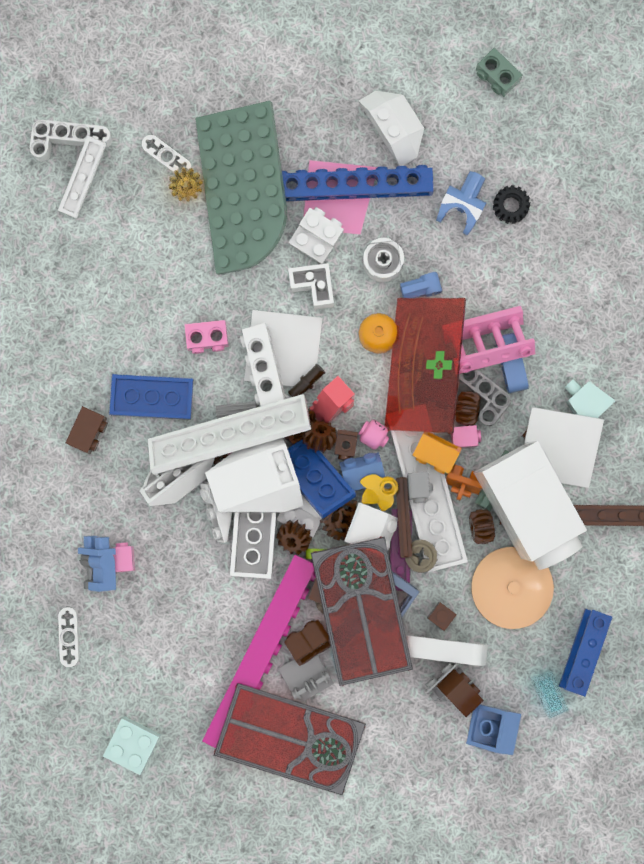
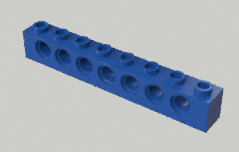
M418 165L416 168L397 166L396 169L377 167L376 170L360 167L356 168V171H348L346 168H338L336 171L328 172L327 169H318L316 172L297 170L296 173L282 171L286 202L432 196L434 192L433 167L428 168L427 165ZM415 177L418 182L412 185L407 182V179ZM371 178L376 179L378 184L370 186L367 184V180ZM395 178L398 183L396 185H389L387 179ZM354 179L358 184L355 187H350L347 185V181ZM335 180L338 185L330 188L327 186V182ZM293 181L298 184L295 189L287 188L289 182ZM315 181L318 185L311 189L307 187V183Z

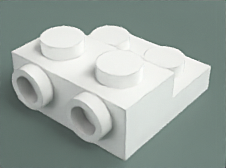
M315 207L314 210L312 208L308 209L288 244L318 263L323 264L341 237L344 229L341 227L342 223L335 218L327 219L324 217L326 213Z
M301 494L303 506L280 513L277 521L286 524L289 520L293 523L298 520L301 525L306 523L305 529L311 530L310 536L313 538L322 518Z

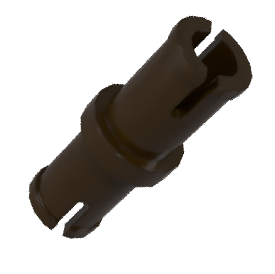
M316 363L288 391L289 395L295 397L304 394L308 389H312L314 387L313 384L326 372Z

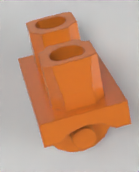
M455 464L450 473L447 474L446 481L447 485L452 486L451 492L457 493L456 500L460 501L462 495L470 498L471 493L479 495L482 487L473 473L475 471L471 472L469 478L463 477L464 468Z

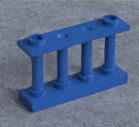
M584 610L559 687L586 697L612 616L595 610Z

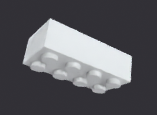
M235 512L230 576L272 579L277 512Z

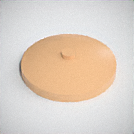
M504 547L489 553L477 565L472 577L471 593L476 608L486 620L502 628L520 629L534 624L546 613L553 598L554 585L549 568L538 570L534 561L521 559L515 547Z

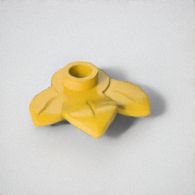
M371 474L360 480V483L366 488L361 500L363 504L378 503L381 511H386L393 505V495L398 491V483L393 477L387 476L382 478L376 474ZM389 483L392 486L391 488L387 489L384 487V485Z

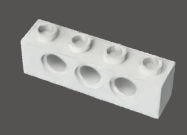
M266 323L242 329L243 335L240 336L243 348L246 347L248 355H245L247 366H251L253 374L250 375L252 386H256L257 394L254 395L257 406L286 399L268 326ZM261 343L263 345L262 350L257 353L254 352V345ZM267 363V369L264 372H259V364ZM266 382H272L271 390L263 391V385Z

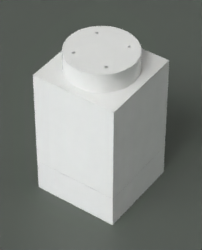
M538 441L527 442L473 472L521 559L534 561L538 570H542L563 561L583 547L578 535L586 532L587 529Z

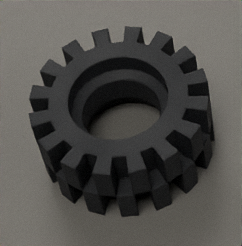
M511 185V187L505 186L504 189H500L493 201V211L495 210L496 217L498 216L500 221L503 220L507 224L509 222L515 224L522 221L527 215L531 203L529 202V195H526L527 192L525 190L522 191L519 186L515 188V185ZM507 198H515L519 202V209L515 212L507 211L504 207V201Z

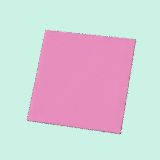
M309 160L308 172H316L318 169H327L328 172L336 171L338 168L356 171V168L360 167L376 170L377 167ZM354 179L347 181V185L350 187H355L358 184ZM368 179L367 184L374 186L375 179ZM335 180L327 182V186L330 188L338 185ZM315 181L307 183V187L311 189L318 185ZM370 198L305 201L304 216L309 208L314 210L317 207L326 213L324 217L327 219L335 218L342 223L341 227L344 229L343 233L361 234Z

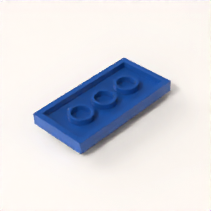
M112 374L109 415L191 420L194 379Z
M303 440L287 449L300 485L301 494L322 519L356 497L355 491L319 450L315 453L314 449H307V445L303 444Z

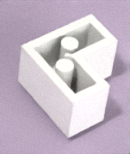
M329 263L288 268L291 293L311 290L314 310L334 307Z

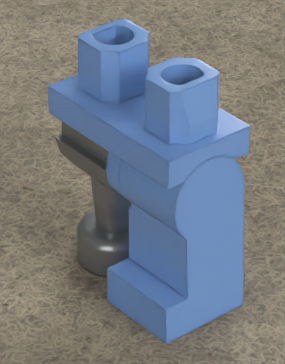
M84 536V547L78 548V554H81L80 564L86 567L88 580L84 581V589L97 592L116 590L115 559L113 556L116 555V548H109V537Z

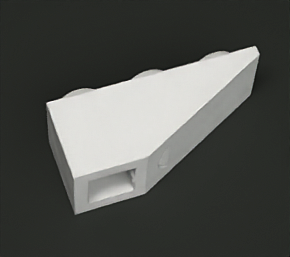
M208 481L201 483L200 494L207 505L206 515L212 522V535L217 542L226 543L232 512H218Z

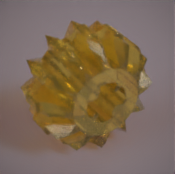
M182 167L181 173L175 170L176 177L170 176L169 180L172 183L168 185L169 189L173 190L171 192L172 196L178 195L179 201H182L185 197L187 202L190 201V196L197 199L195 192H202L200 186L203 184V181L199 179L200 174L198 172L194 173L193 168L186 172L185 167ZM188 181L187 187H183L184 182Z

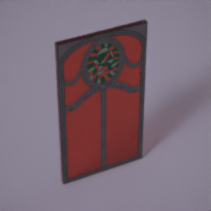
M380 536L375 539L321 551H313L311 557L339 686L413 670L385 537Z
M237 682L213 755L343 795L366 723Z

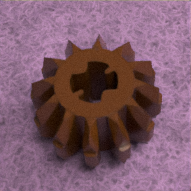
M462 391L459 394L455 413L458 424L473 426L477 423L481 403L480 396L477 393Z
M317 419L310 422L311 430L302 432L303 444L307 445V449H314L315 453L318 450L322 453L326 450H331L337 439L336 428L331 426V422L325 423L324 419L321 422Z
M487 509L471 512L469 525L473 541L476 544L493 542L495 528L491 512Z
M289 520L286 524L281 525L276 538L279 540L278 545L283 546V551L288 550L290 555L294 552L299 555L302 551L305 552L308 549L312 536H310L311 530L305 529L306 523L301 525L298 520L294 523Z

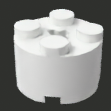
M378 238L373 240L365 249L363 267L370 279L377 282H389L395 279L402 270L404 253L402 248L393 240ZM381 257L387 260L386 264H382L380 261Z

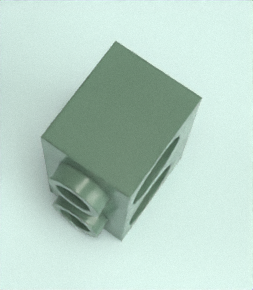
M493 48L476 67L478 77L483 81L487 80L491 84V89L503 97L521 81L523 76L496 48ZM493 64L496 69L488 70L485 65ZM500 78H508L510 83L503 84Z

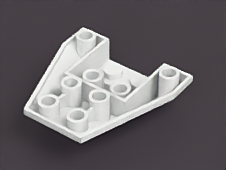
M283 438L235 451L205 472L218 512L284 513L303 506L300 485Z

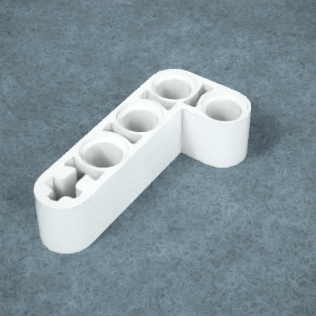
M38 120L32 126L30 152L37 161L45 162L50 158L52 143L84 146L87 136L79 139L78 135L81 132H87V136L100 140L98 137H102V134H105L106 137H103L100 141L107 143V148L112 144V136L104 126ZM47 128V132L44 135L38 134L40 129ZM61 130H67V134L64 137L58 136ZM44 147L45 151L42 154H36L38 148Z
M406 635L410 657L476 666L486 665L487 644Z

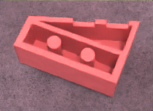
M337 376L322 389L317 396L318 401L315 400L309 409L314 411L315 418L319 422L324 419L325 423H330L342 411L347 413L354 406L355 394Z

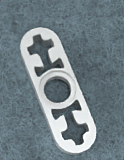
M148 135L144 137L142 147L145 153L179 178H187L191 175L192 166L187 159L156 136ZM148 141L151 143L155 141V146L160 149L157 156L155 155L157 151L154 148L147 149ZM170 152L173 158L169 162H164L161 159L162 154ZM176 158H179L177 160V163L181 166H184L186 164V172H179V167L174 164L176 162Z
M66 607L58 614L60 662L65 667H73L80 659L78 613L74 608ZM68 610L74 616L70 619V625L74 624V628L63 629V625H67V619H63V615ZM71 631L74 633L75 639L72 643L65 642V632ZM75 645V649H71V655L75 656V659L70 664L64 658L68 655V649L64 650V646Z

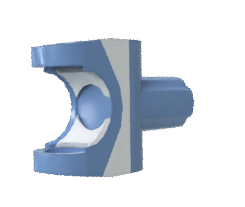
M470 171L461 190L449 186L442 200L436 221L441 223L449 212L460 211L466 220L463 234L468 236L486 205V202L477 198L485 178L476 172Z

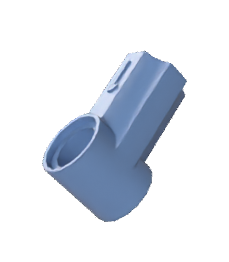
M431 272L420 276L418 279L400 283L404 301L421 296L429 297L433 293L437 295L443 292L437 272Z

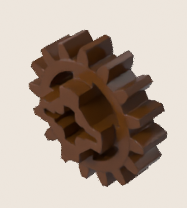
M350 500L344 504L349 507L348 509L340 507L320 520L321 523H325L322 530L328 531L327 536L333 537V539L338 541L340 539L345 541L357 509L356 500ZM336 528L342 529V531H341V532H338V531H336L335 529H336Z

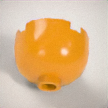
M382 313L371 314L366 317L360 324L358 331L359 341L363 348L375 354L386 353L391 350L396 344L399 335L395 321Z

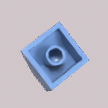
M480 704L472 713L466 744L499 754L513 755L521 714Z

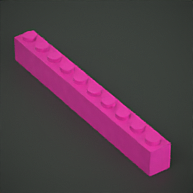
M294 555L202 742L214 748L217 747L238 683L258 690L261 689L264 682L260 680L264 673L268 675L273 665L270 660L273 655H278L282 647L279 641L282 636H287L291 628L288 623L291 617L296 618L300 607L297 605L300 599L305 600L310 590L306 588L309 581L314 582L316 578L313 563ZM243 689L240 690L231 716L232 719L245 721L242 716L245 710L250 711L254 700L251 699L254 693ZM229 723L220 751L225 752L226 748H232L236 739L232 736L236 729L240 731L241 726Z

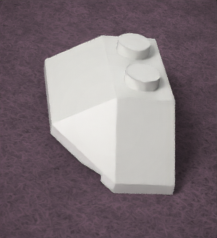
M374 91L359 100L360 105L397 164L404 166L416 159L424 127L404 95Z
M215 457L154 475L150 470L143 487L140 489V493L150 506L176 503L207 479L205 472L211 469Z

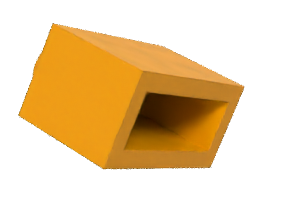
M425 430L412 456L416 457L415 459L422 464L428 463L434 466V469L442 474H445V472L449 474L462 448Z

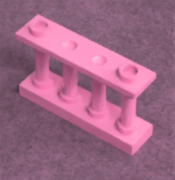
M521 306L442 326L445 344L453 343L458 358L454 359L456 375L535 354L534 338L525 340L520 325H524ZM512 328L517 343L506 345L501 330ZM493 333L498 347L486 350L481 335ZM473 338L478 353L466 355L461 341Z

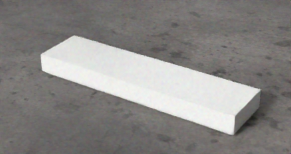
M87 136L58 211L78 218L107 143Z

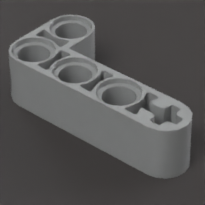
M455 353L448 354L444 360H454L458 358V355ZM455 366L448 370L488 401L481 410L479 418L487 426L494 425L511 404V398L508 393L477 369L472 370L475 372V377L471 381L464 379V373L456 375ZM484 382H488L491 385L490 392L486 394L480 391V385ZM499 395L507 397V403L504 406L496 404V398ZM486 411L494 413L493 421L486 422L483 419Z

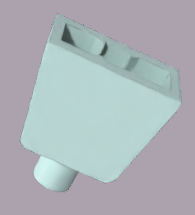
M572 379L564 387L572 395L566 404L573 414L598 418L615 402L613 398L589 381L583 387H580Z

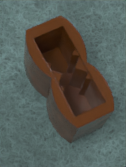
M319 620L309 621L305 624L304 629L299 632H292L284 641L299 666L307 663L317 654L331 647L329 635Z

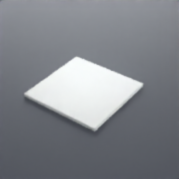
M253 310L251 327L266 323L269 328L282 384L294 387L300 381V377L302 375L305 376L318 361L322 318ZM261 343L255 344L253 351L256 353L260 352L263 345ZM265 362L258 366V371L264 372L267 369V363ZM246 363L244 381L251 382L250 375L253 374L252 369Z
M532 407L524 444L534 441L539 442L562 484L589 488L604 419Z

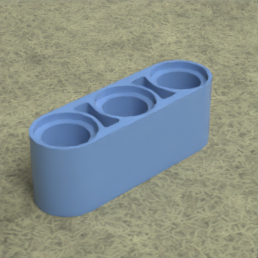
M514 333L502 335L506 345L517 343ZM522 358L500 363L503 365L501 368L505 385H508L506 386L508 393L529 389Z

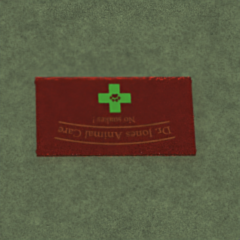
M397 298L395 317L397 336L392 347L385 427L388 431L454 433L466 307L465 298Z

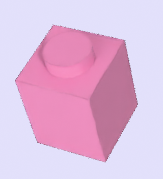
M477 425L452 427V443L461 448L477 447L478 442H481V431L477 430Z
M128 542L116 543V547H114L116 548V555H113L115 559V572L135 571L133 546H128Z

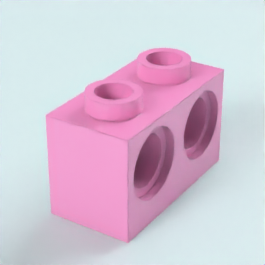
M225 320L185 324L187 349L192 351V354L204 353V349H212L213 352L224 351V347H229ZM213 333H222V339L220 341H213ZM195 334L202 335L200 343L195 344L192 342V337Z

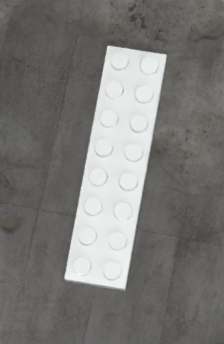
M304 394L149 438L150 470L154 475L311 430L306 398Z
M424 404L414 407L415 410L410 408V410H401V413L397 411L387 414V419L402 476L407 477L408 473H429L428 481L430 483L428 485L430 487L428 489L430 490V496L426 499L427 502L413 503V500H409L419 540H426L432 543L437 551L438 560L434 568L428 571L432 572L467 563L468 560L445 474L436 471L434 466L428 463L422 464L415 459L416 457L412 456L424 431L427 430L433 433L427 406ZM422 550L424 559L429 558L426 555H424V551Z

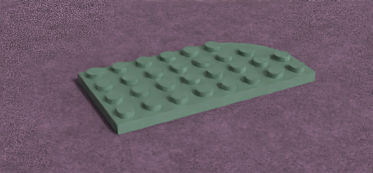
M270 100L195 118L215 270L218 275L246 270L262 262L275 249L286 226L287 205L273 103Z

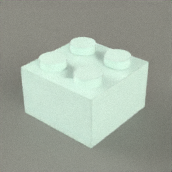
M124 716L103 757L141 775L161 734Z

